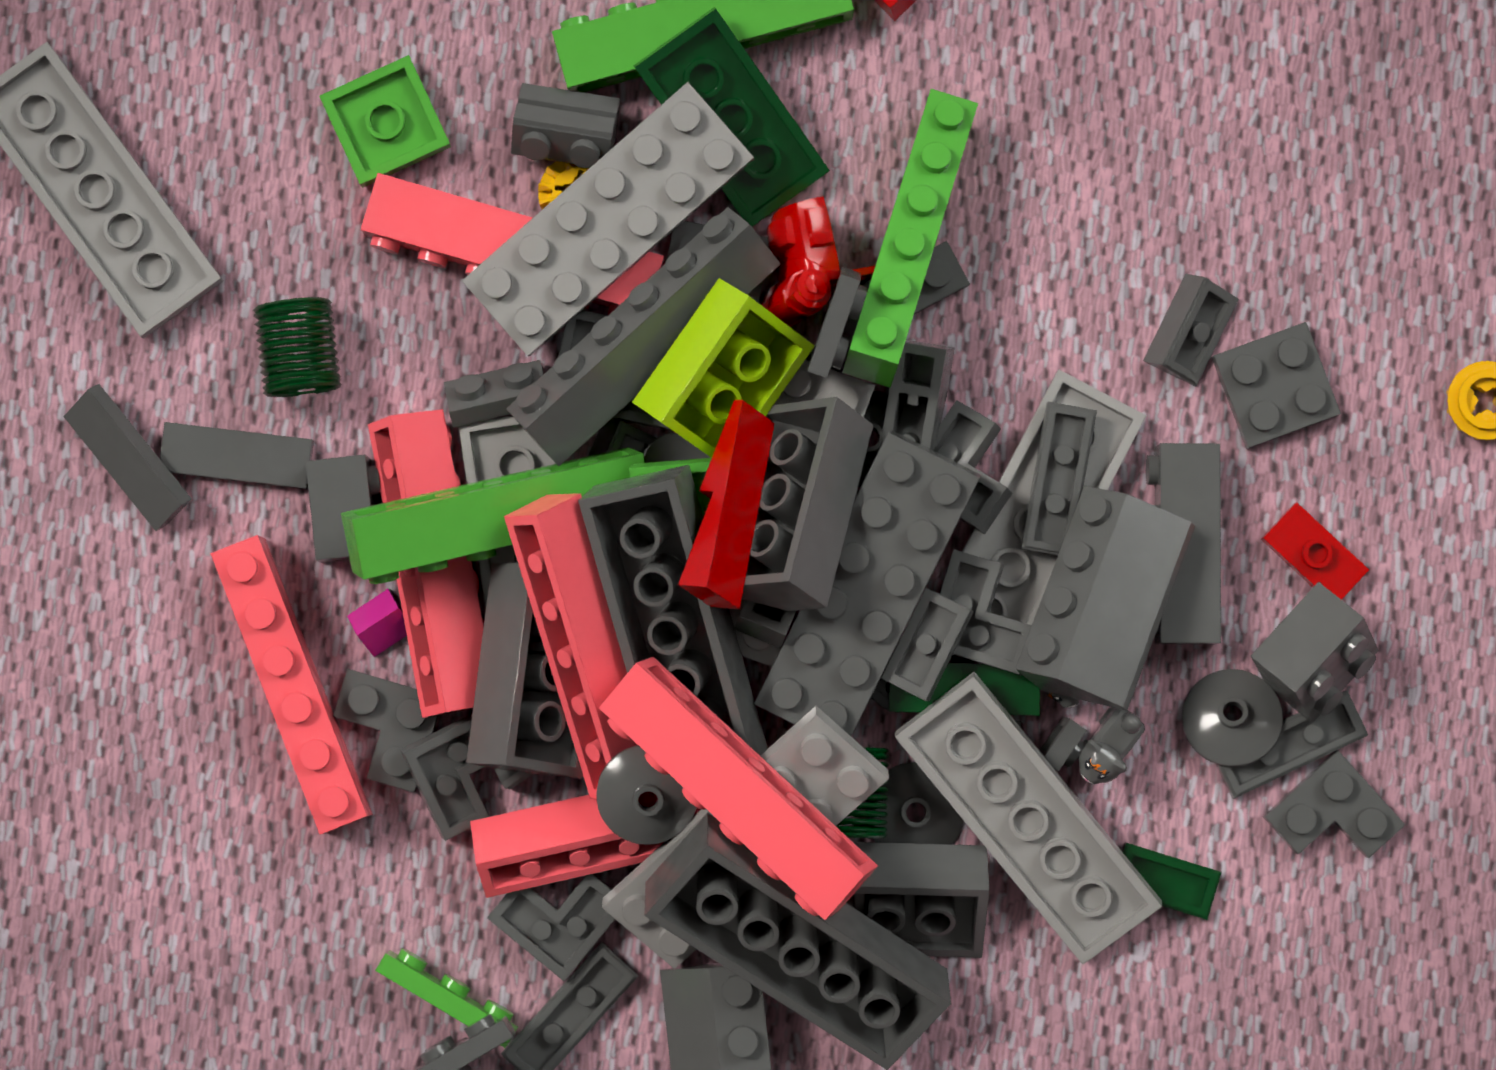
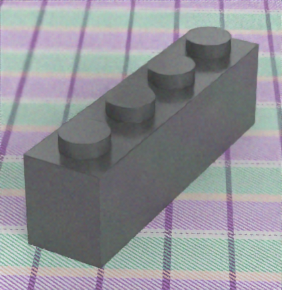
M1160 443L1154 447V455H1147L1146 484L1155 485L1154 506L1192 522L1195 528L1156 631L1155 644H1220V444Z

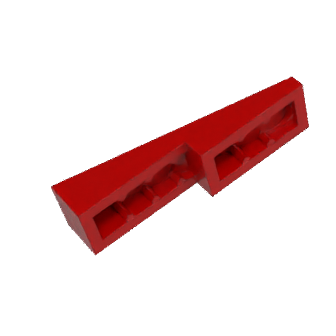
M744 400L733 401L699 491L709 497L710 502L678 583L680 587L710 607L740 609L775 425L774 422Z

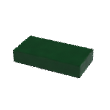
M1124 843L1123 854L1160 897L1162 906L1208 920L1222 872L1133 844Z

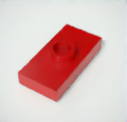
M1297 502L1261 538L1267 546L1310 586L1314 587L1320 582L1341 600L1369 571L1359 559Z

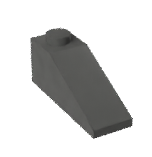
M906 339L891 388L889 389L880 448L888 432L894 431L933 451L935 450L948 393L955 347Z

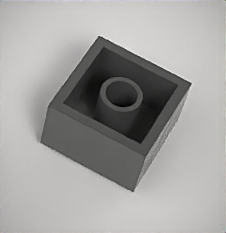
M1318 582L1253 652L1251 658L1265 683L1281 699L1309 722L1313 723L1320 714L1325 716L1335 709L1342 698L1343 693L1341 691L1354 677L1360 679L1372 668L1376 661L1375 654L1379 650L1364 617Z

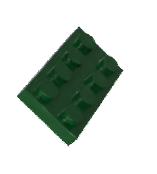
M715 7L633 65L661 105L689 82L754 157L751 163L721 188L740 216L752 227L830 171Z

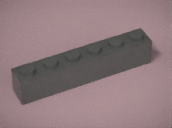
M727 207L719 215L707 221L703 230L682 249L672 253L666 263L646 282L636 286L630 292L628 298L612 313L600 319L593 326L591 332L571 350L561 354L554 365L534 384L525 387L506 410L537 445L560 466L637 396L719 278L743 293L748 294L780 265V262L753 227Z

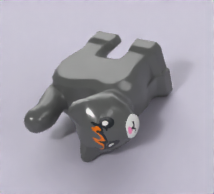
M1108 708L1099 720L1101 725L1092 738L1083 741L1085 747L1081 750L1078 757L1080 774L1083 779L1091 784L1107 783L1127 770L1123 759L1145 731V725L1136 714L1128 710Z

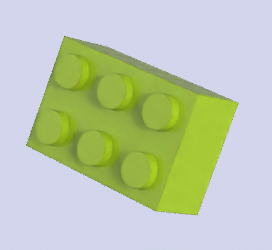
M719 278L632 403L712 458L733 401L744 400L766 416L810 354L814 345L750 296Z

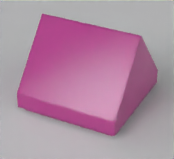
M389 589L347 615L356 635L373 657H376L407 636L402 608Z

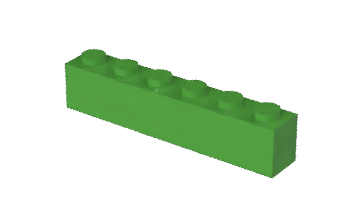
M655 0L656 3L638 8L636 3L631 2L610 8L607 11L609 16L589 20V17L586 15L569 18L561 22V29L552 31L567 89L586 93L641 78L633 65L714 7L744 49L853 20L854 7L852 0Z
M930 90L842 372L844 374L891 388L978 106L976 102L938 90Z
M627 447L566 461L560 466L557 464L342 512L341 517L352 572L363 580L369 579L370 584H381L398 579L399 571L418 567V572H433L448 567L447 560L466 556L468 561H478L497 555L496 548L512 545L504 519L505 515L545 495L581 493V496H583L594 485L630 478L629 467L632 464L645 463L644 455Z

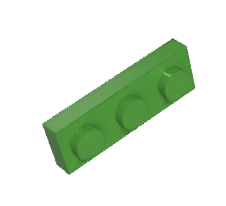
M404 948L400 950L398 955L391 950L385 953L375 970L467 1026L489 1014L492 1015L495 1022L504 1016H507L510 1021L514 1015L492 1000L488 999L483 1006L469 998L467 995L470 988L448 974H444L443 978L439 980L424 971L428 963ZM511 1023L514 1030L516 1031L518 1029V1026ZM511 1039L504 1042L500 1046L506 1048Z

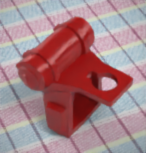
M824 196L796 202L779 209L773 215L771 223L768 225V248L780 262L778 266L779 283L768 289L760 305L789 327L798 324L804 316L809 317L822 310L831 297V288H835L841 272ZM875 266L852 270L861 273V283L872 279Z

